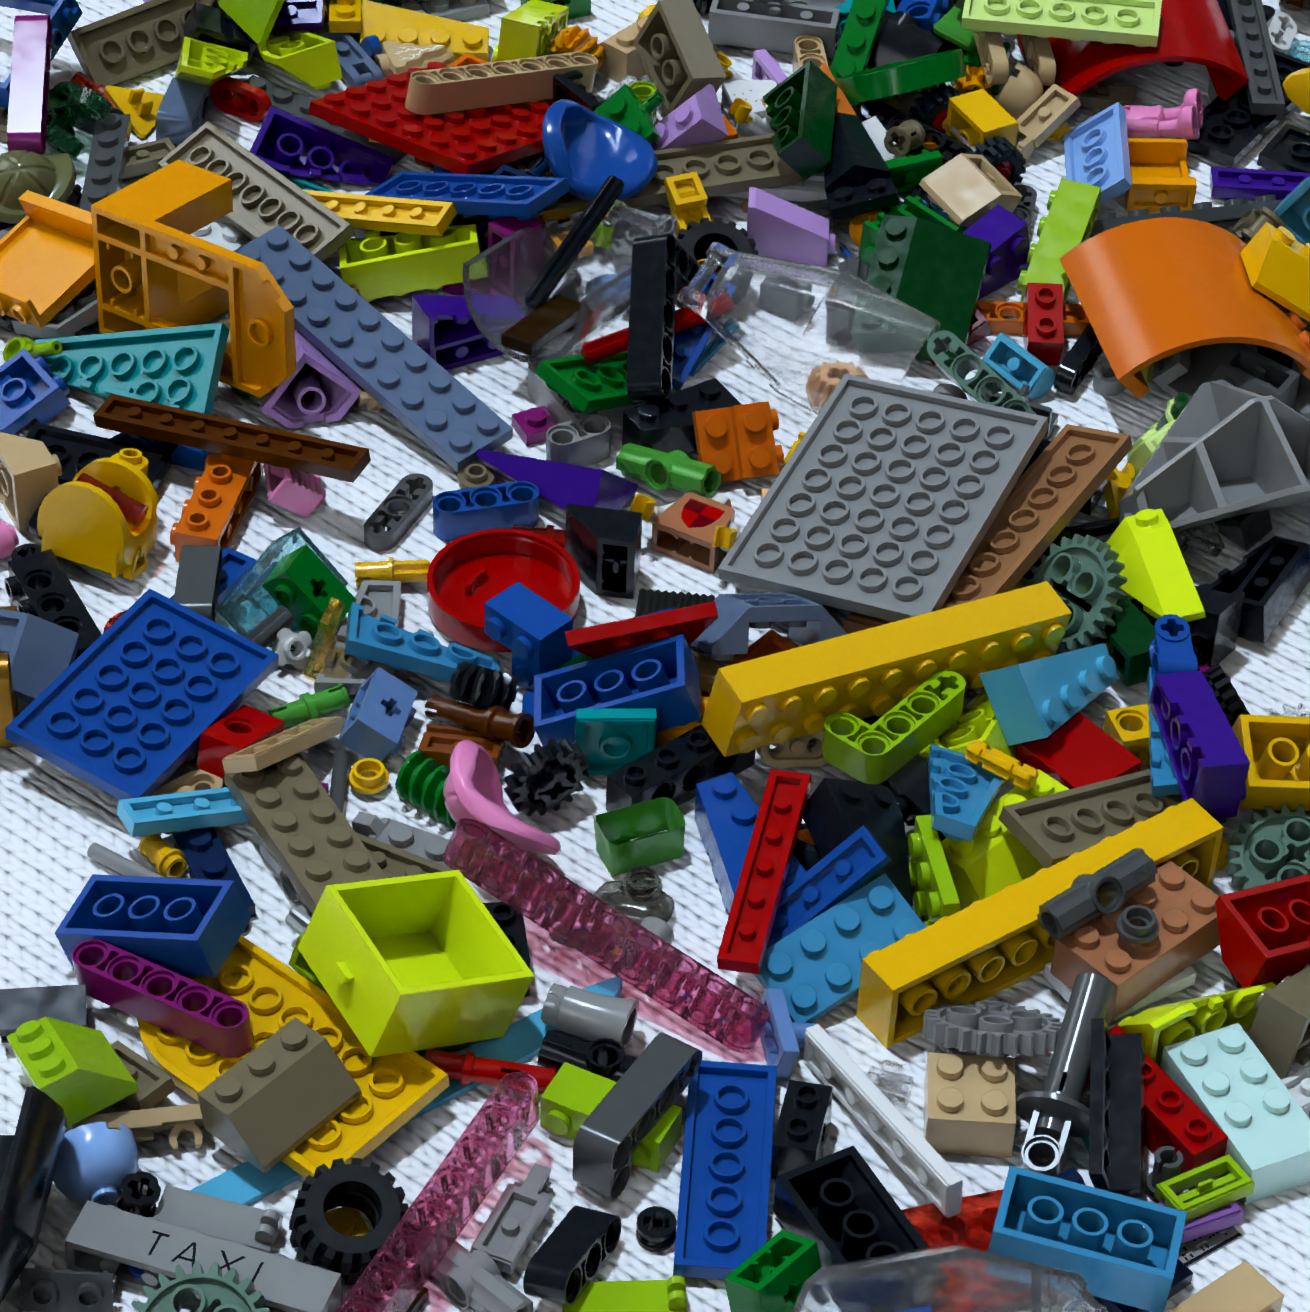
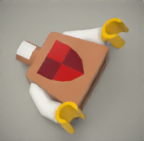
M690 492L677 501L660 507L656 506V501L651 497L635 494L629 510L642 513V520L652 524L651 550L711 573H715L725 552H729L740 535V527L734 522L735 510L731 507V501L725 494L720 492L710 499Z

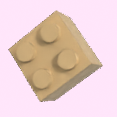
M928 1052L924 1079L923 1137L938 1154L1011 1158L1016 1129L1015 1058Z

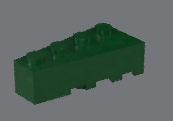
M811 60L763 96V101L768 105L766 108L767 115L772 118L769 124L770 128L775 132L773 139L777 155L805 180L815 173L823 172L831 162L838 87Z

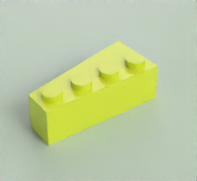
M530 0L503 16L499 45H496L494 48L492 62L551 55L552 52L549 49L551 42L556 38L558 32L567 27L569 7L541 0Z
M476 224L448 226L441 237L407 233L381 236L380 231H366L365 237L350 238L339 249L340 271L343 281L367 302L392 295L396 297L404 296L409 292L423 289L436 290L444 285L459 282L472 283L477 279L486 277Z

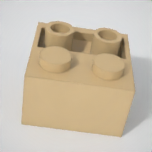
M960 153L924 177L919 183L928 193V199L941 207L948 214L949 221L958 227H970L997 204L1013 213L1023 197L983 155Z

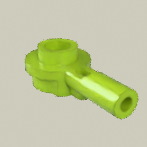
M13 337L4 348L3 359L7 362L24 348L34 359L39 355L41 357L58 355L62 352V344L57 340L35 344L28 337Z

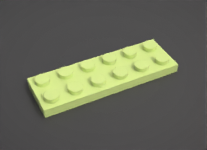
M965 0L961 29H968L974 32H1000L1006 35H1032L1039 38H1065L1071 41H1097L1104 44H1130L1136 47H1157L1162 0Z

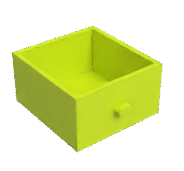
M460 870L326 885L298 945V950L370 1058L502 1038L505 1036L535 977Z

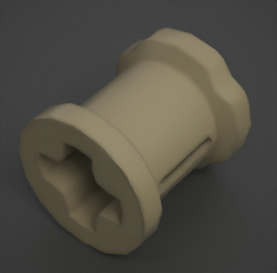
M906 120L899 126L892 127L886 131L884 138L885 148L890 154H894L897 157L904 156L910 150L917 149L923 145L926 135L925 130L919 122ZM898 139L899 143L894 145L893 141Z

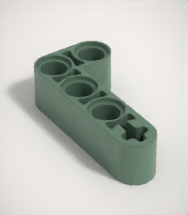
M942 330L930 337L927 343V353L940 370L973 401L1036 414L1014 389L955 334ZM946 351L954 352L957 356L954 361L945 354ZM977 370L973 378L965 380L966 375L970 371ZM1002 392L998 400L989 402L993 394Z

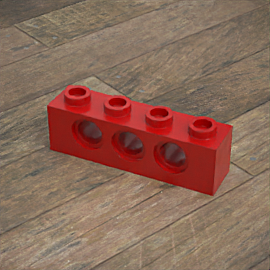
M1119 1025L1109 1029L1111 1035L1127 1034ZM1145 1053L1144 1145L1153 1155L1162 1146L1175 1147L1173 1161L1175 1160L1176 1152L1180 1150L1183 1155V1163L1179 1175L1225 1156L1228 1137ZM1089 1070V1074H1088L1087 1081H1086V1085H1087L1089 1088H1090V1070Z

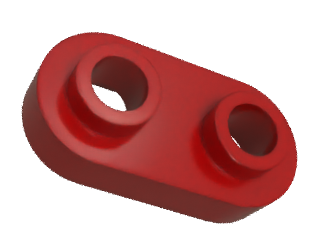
M226 77L217 81L211 88L212 101L219 110L252 123L265 119L272 106L270 97L263 89L232 77Z

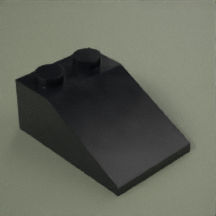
M824 778L807 800L803 820L822 859L860 827L865 826L892 861L853 893L885 873L912 907L913 901L904 816L889 786Z

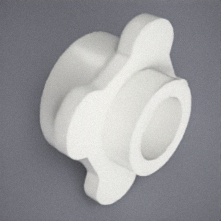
M284 627L277 632V639L272 643V652L279 655V666L287 663L293 664L296 669H302L307 665V646L310 645L312 640L311 635L307 631L294 633L289 628ZM291 645L295 647L293 652L290 651Z

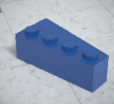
M733 772L696 784L694 817L706 854L709 855L712 863L715 881L719 883L722 892V902L725 911L728 913L731 910L759 812V807ZM794 854L791 858L783 891L806 873Z

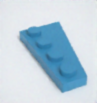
M931 744L927 760L932 829L941 831L945 837L952 840L972 841L1004 780L982 769V764L978 767L966 761L965 754Z

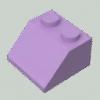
M708 84L656 123L654 126L660 137L651 146L655 151L716 142L726 137L728 133L714 86Z

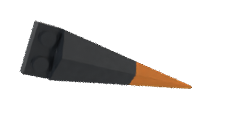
M823 62L821 70L835 82L834 76ZM837 87L831 162L824 170V188L833 221L900 205L890 169L845 94Z

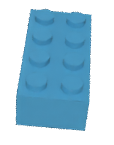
M1009 1165L984 1267L1146 1311L1164 1312L1174 1278L1187 1212Z

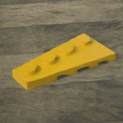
M362 0L360 43L365 37L376 35L381 44L386 41H394L397 44L413 43L418 46L431 44L445 45L454 54V60H457L465 53H469L488 61L489 28Z

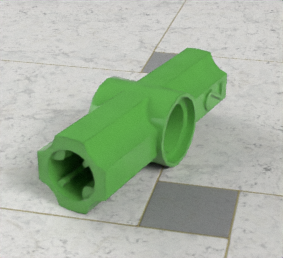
M627 443L621 447L620 453L616 456V469L620 470L623 476L645 481L655 491H663L670 488L684 493L693 492L706 498H711L715 496L716 490L721 484V472L716 470L715 465L690 459L681 450L667 453Z

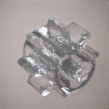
M886 1059L883 1060L881 1068L871 1065L867 1077L894 1106L906 1108L914 1083V1077L904 1074L906 1064Z

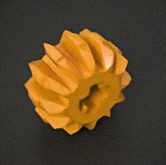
M577 24L570 28L566 27L558 32L556 38L549 46L552 52L551 55L570 52L592 54L598 59L597 70L605 60L602 55L604 47L597 44L598 37L591 36L589 28L582 30Z

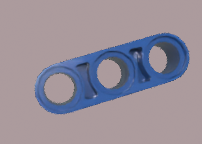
M527 481L439 493L433 499V533L437 538L444 541H454L464 535L488 529H518L527 531L536 527L539 522V489L536 485Z

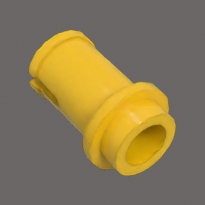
M152 834L142 838L138 850L143 857H146L156 866V871L159 875L165 878H179L184 874L187 862L185 854L181 850L170 847L159 834Z

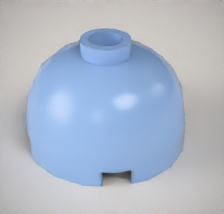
M106 1121L94 1122L78 1126L64 1134L53 1182L56 1188L70 1201L85 1204L89 1200L102 1205H110L121 1196L120 1185L122 1180L130 1173H137L139 1168L134 1135L126 1125L119 1123L120 1130L108 1129Z

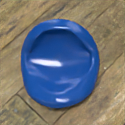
M561 99L547 109L542 124V143L545 157L554 177L567 178L570 194L584 201L591 202L607 177L614 175L624 182L623 191L615 201L618 202L639 193L656 174L658 168L657 156L651 144L638 133L572 100Z

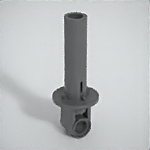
M1083 972L1076 976L1042 1091L1024 1092L1016 1099V1113L1029 1124L1021 1151L1023 1169L1057 1177V1175L1063 1172L1072 1137L1089 1136L1090 1109L1080 1103L1090 1070L1091 1019L1105 1018L1114 988L1113 983L1101 975ZM1039 1157H1045L1052 1161L1050 1165L1045 1167H1038L1031 1162Z

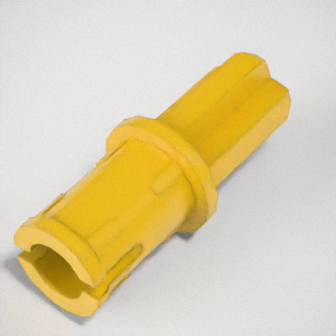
M389 557V561L355 562L356 586H360L363 580L401 581V583L427 582L430 562L428 560L394 561V557Z

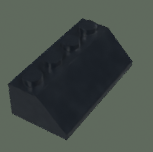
M854 1145L776 1176L773 1212L787 1232L817 1242L825 1285L844 1312H895L917 1308L946 1279L947 1271Z

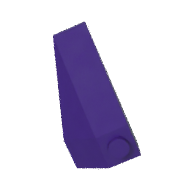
M273 106L270 107L250 149L251 153L280 174L374 187L385 182L395 159Z
M482 449L477 450V457L517 481L533 483L539 489V495L565 510L567 504L621 510L636 493L638 487L636 483L601 469Z

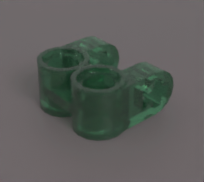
M71 81L58 83L49 93L48 105L50 107H48L46 148L54 154L68 153L72 160L75 161L85 146L75 137L73 127L81 126L90 117L103 121L112 109V104L101 94Z

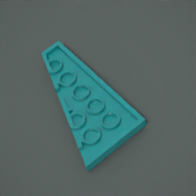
M223 323L37 339L35 344L55 340L61 342L62 352L60 354L42 358L53 371L49 376L53 378L55 375H58L67 387L107 398L111 394L212 415L229 329Z

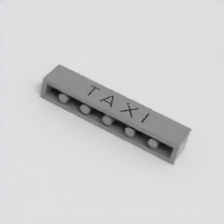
M87 1200L64 1240L67 1269L86 1272L109 1270V1273L118 1275V1284L143 1292L145 1285L156 1291L161 1287L158 1279V1274L160 1273L165 1275L170 1281L175 1279L176 1265H180L185 1274L188 1275L192 1274L195 1261H199L204 1273H208L212 1264L218 1262L222 1269V1277L232 1267L239 1274L238 1283L249 1277L255 1286L252 1293L261 1291L266 1300L260 1308H269L271 1312H338L342 1304L341 1273L331 1271L324 1266H313L292 1260L279 1253L272 1254L254 1249L241 1242L227 1241L206 1235L196 1229H185L171 1225L155 1217L133 1214L113 1205H102ZM126 1264L144 1269L142 1278L132 1275L128 1271ZM196 1299L189 1300L184 1304L199 1308L201 1301ZM215 1302L211 1311L213 1312L216 1307L220 1306L221 1302Z

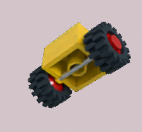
M941 83L939 87L937 85L930 86V92L924 89L921 92L923 95L921 99L916 96L913 100L916 106H910L909 112L912 115L909 116L967 145L972 149L967 154L983 155L1012 186H1014L1015 182L1021 183L1023 178L1020 174L1026 172V168L1023 166L1026 164V160L1015 148L1016 136L1019 132L1018 122L983 88L960 94L953 86Z

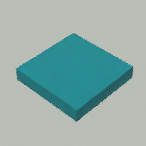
M656 708L576 709L575 743L590 763V767L586 769L589 775L609 774L654 750L657 726Z

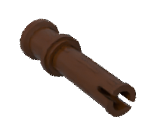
M440 695L430 696L425 704V708L437 710L436 712L425 711L428 719L482 732V735L490 741L501 739L509 741L516 748H525L530 744L535 734L534 718L528 713L512 714L501 706L485 709L443 698Z

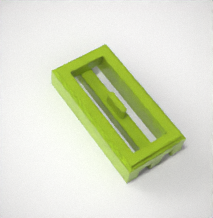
M1227 1154L1156 1184L1154 1196L1159 1201L1164 1199L1166 1207L1187 1212L1185 1222H1188L1253 1194L1255 1182L1230 1154ZM1229 1171L1231 1172L1230 1174H1227V1175H1225V1176H1223V1177H1220V1178H1218V1179H1216V1180H1213V1178H1215V1177H1217V1176H1220V1175H1222V1174H1224V1173H1227V1172H1229ZM1198 1185V1187L1195 1189H1192L1178 1196L1176 1195L1177 1193H1180L1184 1190H1187L1191 1187Z

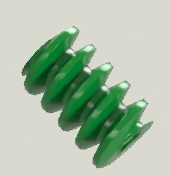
M421 751L413 752L405 760L398 773L395 783L398 796L402 800L410 801L412 806L423 809L426 814L435 816L438 821L447 823L450 828L457 831L463 830L452 819L444 804L443 788L450 773V768L445 765L438 767L437 760L433 758L426 759L425 753Z

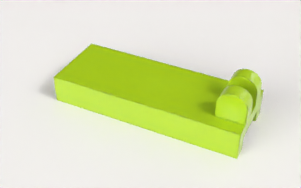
M675 1275L671 1276L668 1280L590 1282L571 1306L562 1304V1312H687L686 1281L684 1277Z

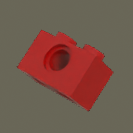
M1027 283L1023 303L1024 349L1047 366H1059L1064 345L1063 284Z
M247 705L239 707L201 732L200 743L197 748L196 767L224 779L225 773L222 763L224 757L283 732L285 721Z

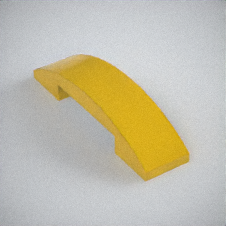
M697 171L665 178V190L677 233L682 228L687 229V225L692 221L699 224L701 218L707 217L709 221H712L706 208L708 197ZM701 259L697 261L702 267L710 271L723 272L728 270L724 264L714 259Z

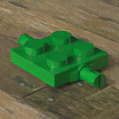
M624 84L593 112L624 125L643 136L652 144L660 135L653 125L651 112L666 100L656 90L642 103L638 100L632 88Z

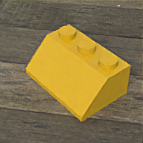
M1266 222L1240 252L1251 286L1310 322V243L1303 245L1285 227L1279 226L1276 228Z

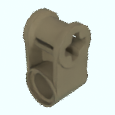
M1263 206V208L1250 209L1235 224L1232 231L1239 237H1244V242L1248 244L1266 222L1276 228L1279 226L1286 227V225L1273 211Z

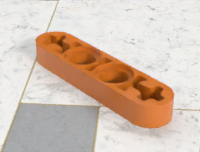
M977 301L976 308L989 321L990 334L1002 332L1004 334L1023 335L1024 302ZM1063 303L1064 336L1080 337L1089 324L1081 304ZM1009 316L1014 317L1017 320H1007L1002 317Z

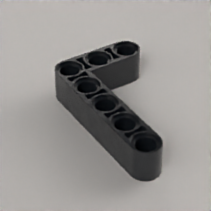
M671 233L635 237L633 240L626 376L627 392L632 402L670 398L672 391L675 298L681 295L698 294L701 289V275L697 263Z

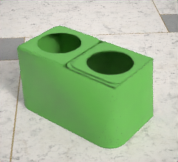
M661 797L596 815V820L593 817L596 851L612 877L683 857L685 819L675 802L670 798Z

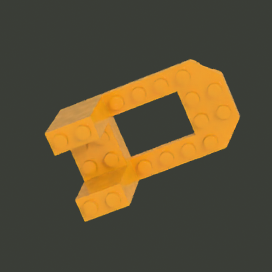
M178 159L92 204L91 219L100 333L202 325L229 310L231 345L226 344L219 378L220 382L261 398L296 372L294 306L265 263L190 235L233 212L232 179Z

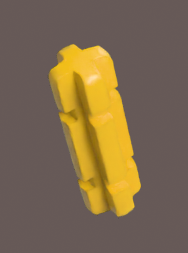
M978 739L973 740L967 745L964 756L966 761L978 767L982 764V769L1009 783L1011 780H1014L1012 782L1013 785L1025 791L1036 785L1039 774L1037 769L1025 763L1023 766H1020L1021 761L995 748L989 750L990 746Z

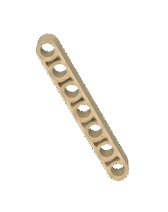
M570 52L415 71L410 75L405 108L416 114L430 115L553 99V75H563L574 70L581 72L583 77L573 82L577 85H584L586 91L591 93L598 59L589 53Z

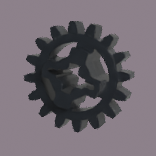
M554 738L550 739L547 746L542 747L537 743L534 745L533 753L529 755L523 752L521 754L523 759L521 763L511 764L510 768L514 774L504 778L508 785L504 788V792L518 812L524 811L530 817L537 810L539 815L543 816L547 809L559 810L560 803L564 800L572 802L571 794L584 789L580 781L589 778L590 775L586 769L590 767V763L576 743L571 744L566 738L559 744L556 743Z

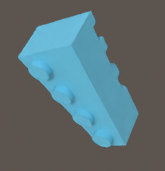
M1105 643L979 674L1007 746L1047 738L1119 679L1116 673L1115 661L1109 655Z

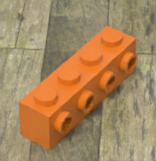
M209 453L207 455L202 476L196 477L190 500L186 499L184 501L181 519L179 523H174L171 528L170 544L175 545V559L177 562L180 561L182 545L221 546L222 550L230 547L263 477V463L219 453Z

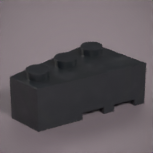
M716 378L674 392L668 399L653 400L623 411L622 446L627 443H633L667 453L674 450H681L686 454L697 453L692 412L741 405V403Z

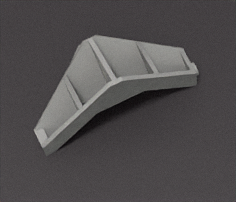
M1224 379L1202 383L1119 500L1118 505L1121 513L1119 524L1125 517L1135 515L1141 510L1161 508L1171 525L1173 533H1177L1236 515L1310 502V420L1272 395L1262 396L1235 387Z

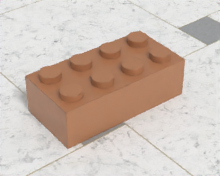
M1171 860L1157 869L1158 873L1155 875V882L1125 899L1122 907L1117 912L1112 914L1103 913L1062 939H1055L1050 973L1071 989H1073L1075 978L1079 973H1095L1109 979L1113 983L1114 988L1106 1017L1111 1021L1220 945L1215 903L1218 895ZM1131 905H1143L1155 913L1159 923V931L1157 937L1152 942L1132 944L1118 935L1116 931L1117 918L1125 908Z

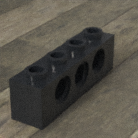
M49 549L7 562L9 578L4 579V584L9 599L17 601L19 612L32 614L79 633L82 638L75 657L76 660L102 634L52 550Z
M701 724L609 773L606 784V810L609 812L661 797L670 798L678 807L696 797L697 783L730 772L737 775L755 765L756 749L749 753H738L724 757Z

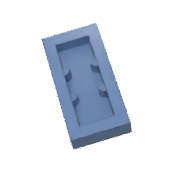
M766 988L755 1014V1021L767 1065L777 1066L776 1081H788L799 1056V1048L804 1049L805 1029L816 1025V1023L792 1022L783 989Z

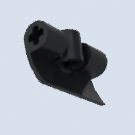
M886 10L867 68L871 69L907 59L944 52L947 49L948 41L920 27L918 21L908 13L896 11L894 14ZM842 32L835 44V51L837 50Z

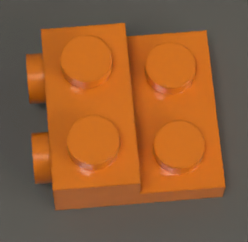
M769 401L692 412L698 460L715 465L716 470L721 472V483L779 474L778 467L784 466V453L781 445H775L773 431L779 429V417L775 408L770 409Z

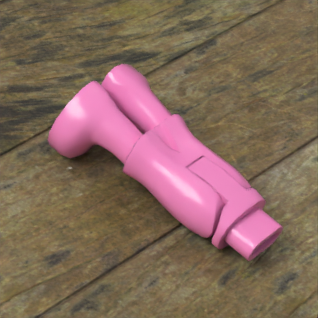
M1199 88L1188 89L1184 95L1182 105L1173 108H1163V105L1122 106L1126 111L1128 138L1171 137L1191 140L1199 139L1200 128L1203 125V101Z

